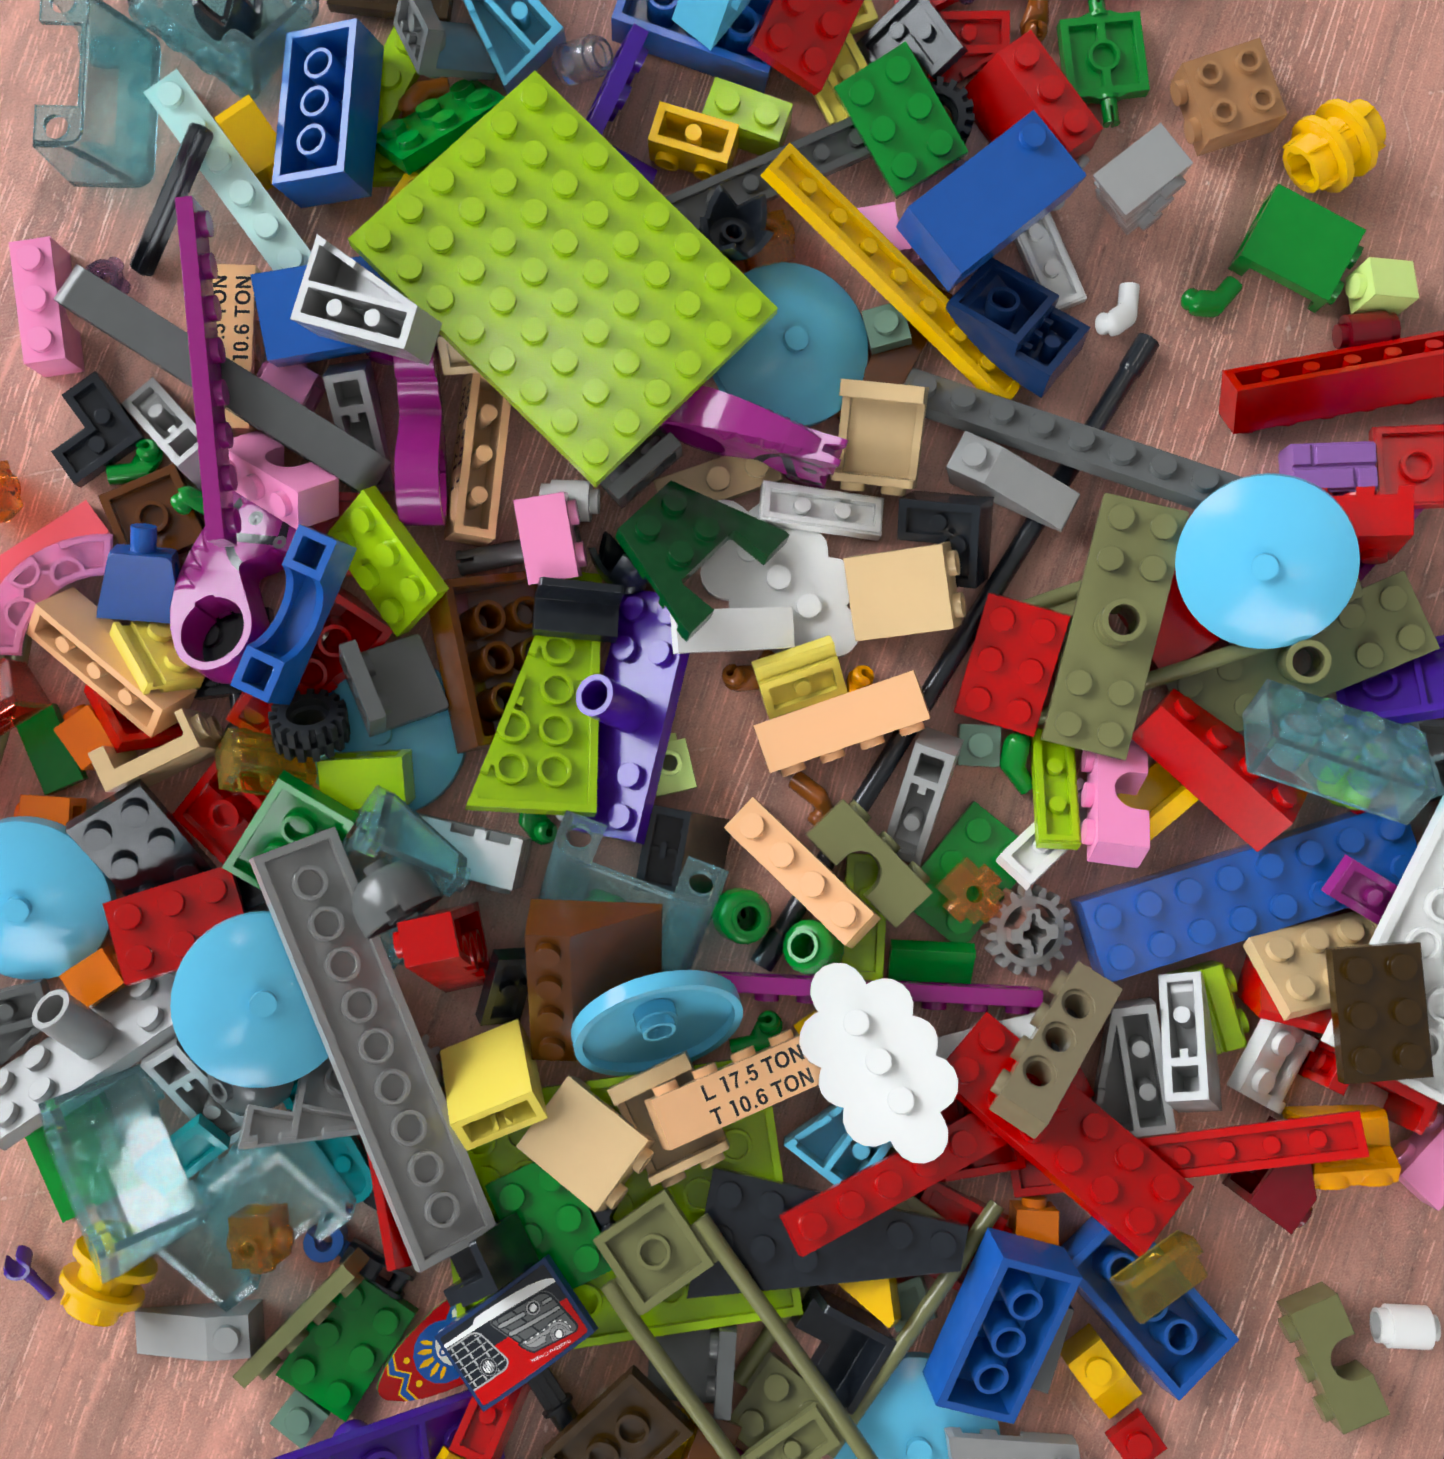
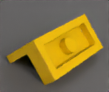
M1154 762L1148 768V775L1137 795L1117 794V797L1125 805L1135 809L1149 810L1150 841L1199 800L1158 762Z

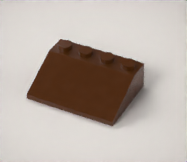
M526 571L443 579L449 590L428 611L445 696L449 703L448 711L457 754L490 748L535 635H532L534 595L538 583L528 585Z
M531 899L524 936L532 1060L577 1061L571 1039V1028L578 1014L590 1002L608 990L633 979L662 972L663 904Z

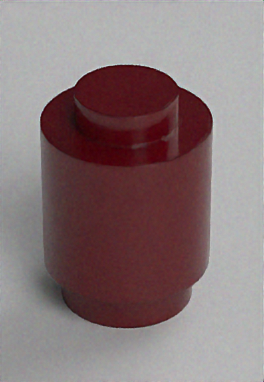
M1385 310L1342 315L1338 324H1335L1332 330L1333 345L1336 349H1343L1399 339L1401 335L1400 320L1397 314L1388 313Z

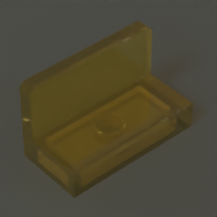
M1176 1230L1109 1280L1134 1319L1138 1323L1144 1324L1207 1278L1208 1273L1197 1257L1203 1253V1250L1196 1239L1189 1234Z

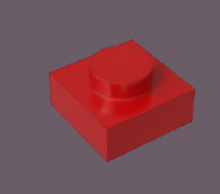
M1136 1408L1105 1432L1123 1459H1154L1168 1449L1139 1408Z

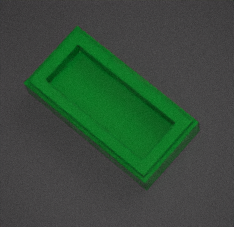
M47 704L13 719L45 795H53L89 779L86 771L80 769L53 730L64 722L57 704Z
M891 939L887 977L888 979L899 981L971 984L976 957L975 943Z

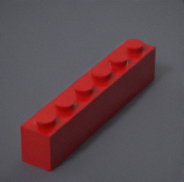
M1444 330L1222 370L1219 415L1233 434H1249L1265 428L1292 426L1298 422L1331 419L1342 414L1359 411L1370 412L1381 407L1398 404L1409 405L1420 400L1444 397Z

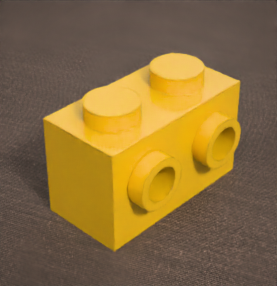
M660 101L648 136L649 158L662 169L668 171L685 170L693 173L696 178L703 181L732 168L739 146V124Z

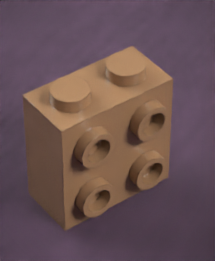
M1260 38L1184 62L1171 80L1170 94L1175 106L1180 107L1184 118L1183 128L1186 140L1189 144H1193L1197 156L1273 132L1287 115Z

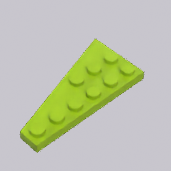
M582 572V576L567 578L568 580L602 583V578L596 573ZM535 635L465 810L595 817L597 813L599 721L583 714L578 709L576 693L579 685L585 678L593 674H600L599 641Z

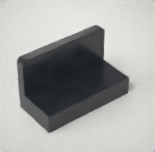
M540 577L534 595L532 635L615 643L618 638L619 605L624 596V586Z

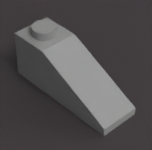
M364 359L329 365L322 377L335 426L390 461L380 397L371 360ZM391 465L376 486L380 492L394 490ZM351 488V491L353 493H358L357 491Z
M152 377L122 402V405L177 468L202 491L196 423Z
M968 431L964 432L946 466L950 484L977 496L994 497L993 503L1059 532H1062L1080 498V493L1008 449Z
M926 726L915 742L887 830V834L901 848L896 853L899 858L909 863L914 861L918 866L922 862L964 742L963 739Z
M1195 971L1158 975L1165 1102L1178 1113L1222 1111L1219 1065L1203 973Z
M177 1036L142 1059L140 1067L190 1119L201 1113L231 1137L229 1145L240 1139L244 1116L229 1112L212 1098L209 1092L207 1073L190 1059Z
M263 1299L138 1308L135 1311L137 1354L199 1361L251 1358L265 1342Z

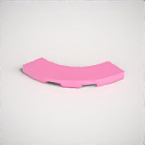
M91 534L59 541L29 556L4 578L0 584V655L22 656L25 634L36 603L49 598L59 589L75 581L88 577L104 576L107 557L113 548V534Z

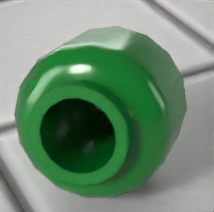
M735 887L726 890L717 898L712 909V920L715 929L722 937L737 944L748 945L758 941L767 933L771 925V911L769 904L762 895L746 888Z
M802 920L794 924L787 931L783 941V954L786 962L795 971L815 976L822 967L832 963H841L844 955V944L820 921Z

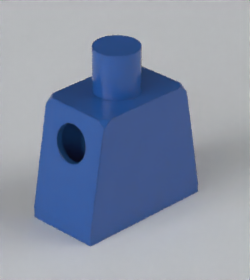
M145 523L131 524L130 545L117 544L109 552L97 608V618L170 624V607L181 568L176 549L157 547L156 525Z

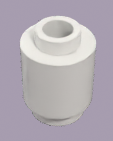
M552 479L550 484L541 483L539 496L567 492L569 500L576 499L580 522H591L592 514H599L600 490L593 489V485L589 481Z
M1384 1303L1380 1308L1374 1307L1371 1310L1370 1330L1372 1337L1376 1343H1382L1387 1348L1431 1350L1435 1345V1341L1440 1340V1321L1435 1314H1432L1427 1305Z

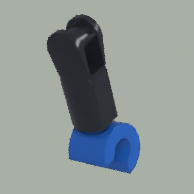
M340 1217L330 1231L333 1242H325L321 1237L320 1228L315 1224L311 1225L304 1237L303 1249L312 1261L325 1263L340 1256L341 1259L338 1264L341 1265L359 1247L370 1258L359 1272L364 1279L390 1297L397 1300L403 1299L405 1296L403 1289L408 1281H413L417 1276L410 1267L393 1270L394 1274L388 1281L379 1275L383 1266L386 1268L384 1254L356 1237L349 1242L347 1240L348 1228Z

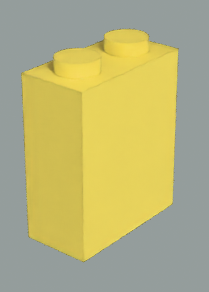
M519 1019L440 1050L449 1123L466 1151L548 1118L537 1062L532 1060L531 1041Z

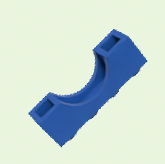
M301 524L298 525L282 563L286 574V587L280 608L268 629L257 640L246 646L230 686L267 703L290 705L355 555L356 547Z

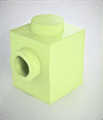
M1369 257L1345 278V292L1348 297L1351 314L1385 310L1398 316L1419 299L1413 261Z
M676 733L670 734L656 797L697 788L686 738L677 740Z

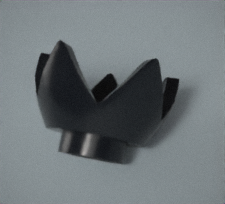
M192 0L195 18L200 27L213 40L223 41L226 49L243 47L257 40L255 31L259 30L262 25L263 0H254L253 5L249 0H226L222 16L210 9L202 0Z
M719 184L709 200L705 216H699L701 233L732 262L747 260L756 255L774 235V232L766 231L767 200L765 194L758 195L737 205L726 189Z
M604 531L602 535L599 555L595 547L588 548L594 567L605 583L623 585L624 594L638 593L646 588V583H649L648 579H642L620 544L607 531Z

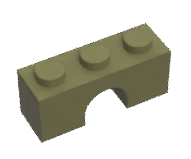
M844 799L839 800L805 835L835 866L847 855L856 851H865L874 858L878 867V875L874 884L863 896L892 926L897 928L933 893L925 885L930 878L914 861L907 866L896 853L901 849L900 846L884 830L879 835L867 824L871 816L855 800L849 805Z
M1321 1281L1276 1301L1282 1317L1278 1318L1279 1326L1288 1342L1295 1343L1300 1355L1295 1358L1296 1365L1307 1383L1312 1382L1317 1396L1312 1397V1400L1321 1419L1325 1423L1330 1421L1344 1435L1390 1415L1374 1375L1359 1361L1353 1360L1341 1366H1332L1331 1353L1335 1345L1342 1339L1355 1334L1338 1294Z

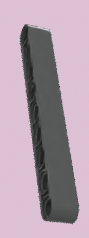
M76 264L53 300L192 388L187 332ZM227 357L225 363H221L222 379L226 381L230 395L229 405L224 406L226 410L307 461L338 477L339 481L358 493H361L363 489L378 485L391 465L388 459Z

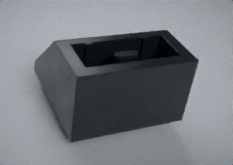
M653 805L645 843L641 849L634 888L716 902L720 893L731 835L724 827L730 819Z

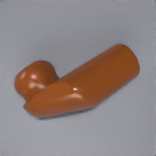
M1028 0L1019 26L1021 36L1032 30L1040 42L1046 38L1049 22V0Z
M448 77L418 81L412 84L398 101V110L402 111V119L416 111L415 108L421 102L431 98L438 99L450 92Z
M764 650L758 659L775 653L771 650ZM733 663L723 669L722 680L728 689L736 692L759 690L752 665L737 666Z
M802 771L797 772L792 777L788 787L815 808L807 817L809 823L814 826L833 807L827 791Z

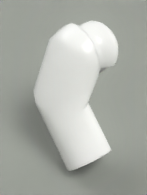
M1125 282L1119 285L1117 306L1112 308L1109 313L1101 312L1095 319V328L1098 334H1109L1112 337L1117 336L1135 323L1138 314L1140 285L1138 283Z

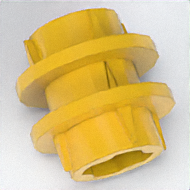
M1337 98L1323 103L1317 109L1315 115L1305 116L1300 119L1292 128L1291 140L1282 146L1284 149L1283 163L1290 179L1298 188L1307 193H1315L1319 189L1329 193H1338L1353 182V177L1364 176L1376 166L1378 152L1386 147L1384 144L1386 128L1381 115L1374 106L1362 99H1356L1348 103Z
M105 1220L101 1223L99 1229H95L93 1234L82 1235L73 1246V1256L77 1261L65 1265L60 1273L59 1283L65 1290L60 1305H63L66 1312L75 1319L100 1327L113 1326L124 1313L136 1311L142 1306L145 1299V1290L140 1284L151 1282L158 1272V1263L152 1257L157 1241H154V1238L144 1229L119 1220Z

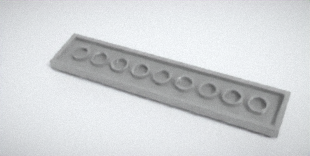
M334 826L255 856L249 862L415 1271L421 1273L467 1248L469 1242L496 1225V1222L469 1155L450 1126L447 1101L380 936L372 939L365 938L357 925L352 911V895L358 882Z

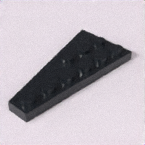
M715 1166L713 1168L704 1214L708 1213L734 1253L762 1291L961 1271L969 1228L968 1224L894 1207L810 1254L800 1257L779 1215L822 1191ZM717 1261L712 1267L690 1281L687 1299L739 1294L741 1291L721 1263Z

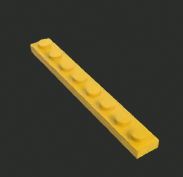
M789 142L760 176L977 389L1012 400L1021 385L992 363L968 339L967 335L958 327L946 310L949 299Z

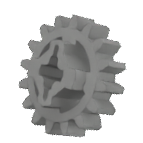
M1018 884L1017 894L1008 888L1003 889L1005 900L1000 902L992 898L990 903L995 908L994 913H984L982 918L990 922V928L981 930V935L986 939L992 940L984 947L985 950L991 955H996L994 962L1003 968L1008 966V970L1016 975H1019L1024 969L1029 975L1036 976L1038 965L1050 971L1052 969L1050 963L1052 957L1059 960L1064 959L1062 952L1059 950L1061 945L1069 946L1072 944V941L1064 936L1065 931L1074 928L1073 923L1063 919L1070 912L1069 908L1058 904L1060 896L1051 891L1047 893L1046 888L1037 884L1034 885L1032 890L1031 888L1025 890ZM1036 904L1042 905L1049 917L1042 916L1040 909L1036 908ZM1005 942L1014 944V949L1018 951V955L1011 953Z

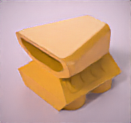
M1374 1104L1288 1106L1282 1111L1284 1119L1360 1110L1370 1157L1311 1164L1315 1189L1340 1190L1356 1185L1382 1187L1398 1182L1401 1166L1390 1144L1388 1116L1383 1108Z

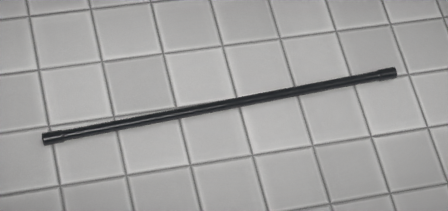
M1139 333L1120 362L1118 371L1085 422V425L1105 431L1134 382L1142 375L1157 351L1159 343L1156 339L1144 333ZM1059 464L1052 477L1070 487L1080 470ZM1029 518L1025 519L969 609L966 617H964L962 624L958 627L928 675L921 689L929 712H931L975 641L988 593L1004 594L1045 528V525ZM899 729L893 732L850 803L855 800L867 813L869 812L918 732L902 737ZM819 851L817 857L833 870L835 865ZM793 895L750 958L769 972H772L783 954V941L787 931L794 924L800 922L808 910Z

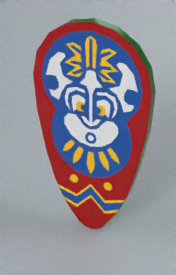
M447 1298L411 1330L389 1358L377 1384L378 1393L383 1399L403 1402L425 1399L465 1384L435 1339V1336L457 1318L456 1305L450 1307Z

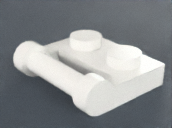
M1261 1018L1226 1085L1281 1115L1286 1106L1283 1100L1309 1051H1315L1319 1040L1297 1027Z

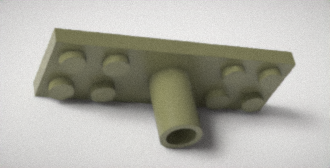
M1104 493L1040 740L1123 761L1126 760L1175 571L1178 542L1190 512ZM1118 613L1127 620V635H1120L1111 629L1108 620L1109 614L1114 615Z
M1401 571L1363 587L1365 597L1348 602L1340 615L1327 626V632L1299 641L1291 646L1265 651L1165 685L1169 692L1176 689L1236 732H1241L1440 649L1405 571ZM1305 649L1310 654L1312 662L1310 669L1305 674L1300 675L1298 670L1293 667V657L1295 653Z

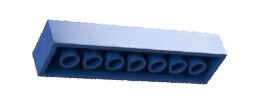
M1381 801L1369 805L1367 811L1362 814H1354L1349 811L1283 832L1258 852L1249 844L1241 845L1070 899V903L1092 970L1114 982L1247 940L1252 936L1276 931L1349 908L1321 890L1345 854L1398 886L1417 848V843L1403 801Z

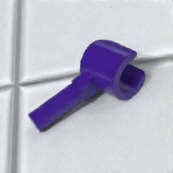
M25 1245L17 1247L15 1255L17 1261L6 1255L3 1271L7 1279L11 1281L24 1279L47 1301L55 1295L56 1292L31 1268L33 1252L29 1247Z

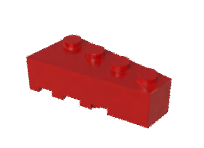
M1399 485L1398 494H1375V486L1356 487V492L1346 493L1342 496H1333V493L1328 491V488H1322L1335 498L1349 516L1357 535L1362 563L1383 564L1388 562V560H1392L1414 535L1415 485Z
M1176 689L1171 690L1140 720L1133 731L1132 740L1256 852L1260 851L1294 823L1312 786V783Z
M478 902L427 912L397 923L398 931L393 933V944L398 959L404 958L406 969L445 993L484 985L490 959Z

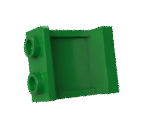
M1278 184L1264 199L1228 269L1243 276L1250 268L1311 300L1307 309L1315 313L1326 303L1332 305L1340 295L1345 285L1340 279L1345 269L1350 270L1362 254L1364 247L1360 246L1359 243L1366 229Z

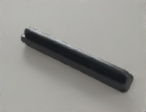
M193 122L189 124L131 259L130 267L142 276L154 275L177 222L175 197L189 195L213 140V132L204 125Z

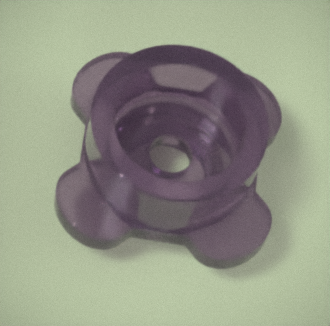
M119 258L99 259L86 266V270L102 280L110 277L109 284L126 295L130 292L131 284L125 280L122 271L124 263Z

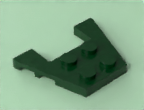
M671 480L618 528L615 538L642 579H648L660 597L658 603L662 609L665 607L668 609L678 624V633L687 642L711 618L714 609L683 584L728 540H733L762 565H765L786 544L790 534Z

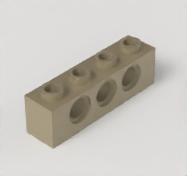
M1080 961L1074 965L1069 973L1061 970L1048 990L1055 995L1051 1003L1048 1005L1042 1002L1029 1023L1036 1027L1030 1038L1023 1035L1010 1055L1011 1058L1016 1060L1015 1065L1010 1072L1004 1068L991 1087L990 1091L996 1094V1097L989 1110L1035 1139L1049 1124L1123 989ZM1065 1008L1073 1010L1078 1018L1069 1015ZM1046 1040L1054 1042L1060 1052L1052 1050ZM1026 1073L1036 1076L1041 1086L1032 1084L1028 1080Z

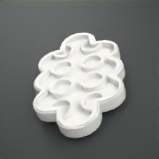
M717 500L758 519L759 504L748 512L734 501ZM777 527L786 531L790 536L786 544L765 565H762L733 540H728L701 566L700 576L702 585L708 594L716 599L729 601V608L792 606L795 647L830 635L835 645L836 655L839 658L851 652L858 642L855 641L851 610L847 607L850 602L844 561L828 557L827 541L821 533ZM787 649L771 651H773L774 653H778Z
M832 963L822 967L815 974L810 990L817 1013L805 1021L800 1031L799 1040L803 1055L810 1063L821 1068L819 1074L821 1094L831 1104L844 1108L843 1123L846 1132L857 1143L863 1146L876 1147L891 1141L900 1156L912 1163L924 1164L935 1160L943 1153L948 1143V1128L940 1112L954 1101L958 1092V1078L955 1069L949 1062L936 1056L938 1037L934 1027L928 1021L912 1016L913 1000L910 992L903 984L893 979L885 978L866 984L859 972L845 963Z

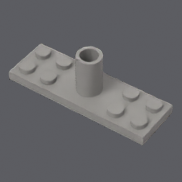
M177 971L135 985L125 986L91 1009L62 989L53 990L39 1000L32 1013V1023L49 1037L0 1069V1148L2 1150H7L177 1036L173 1027L170 1008L171 992Z

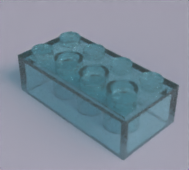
M1270 679L1265 681L1242 713L1247 772L1405 825H1408L1437 793L1426 733L1414 726L1402 725L1382 718L1373 712H1364L1340 704L1334 699L1323 698L1302 691L1293 685H1284Z

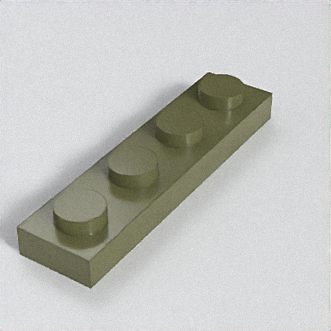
M358 1247L261 1345L255 1354L247 1359L232 1377L244 1389L257 1376L264 1381L283 1361L278 1354L284 1348L291 1354L309 1335L305 1327L311 1321L319 1326L336 1308L337 1305L332 1300L339 1293L346 1298L363 1281L364 1277L359 1272L370 1258Z

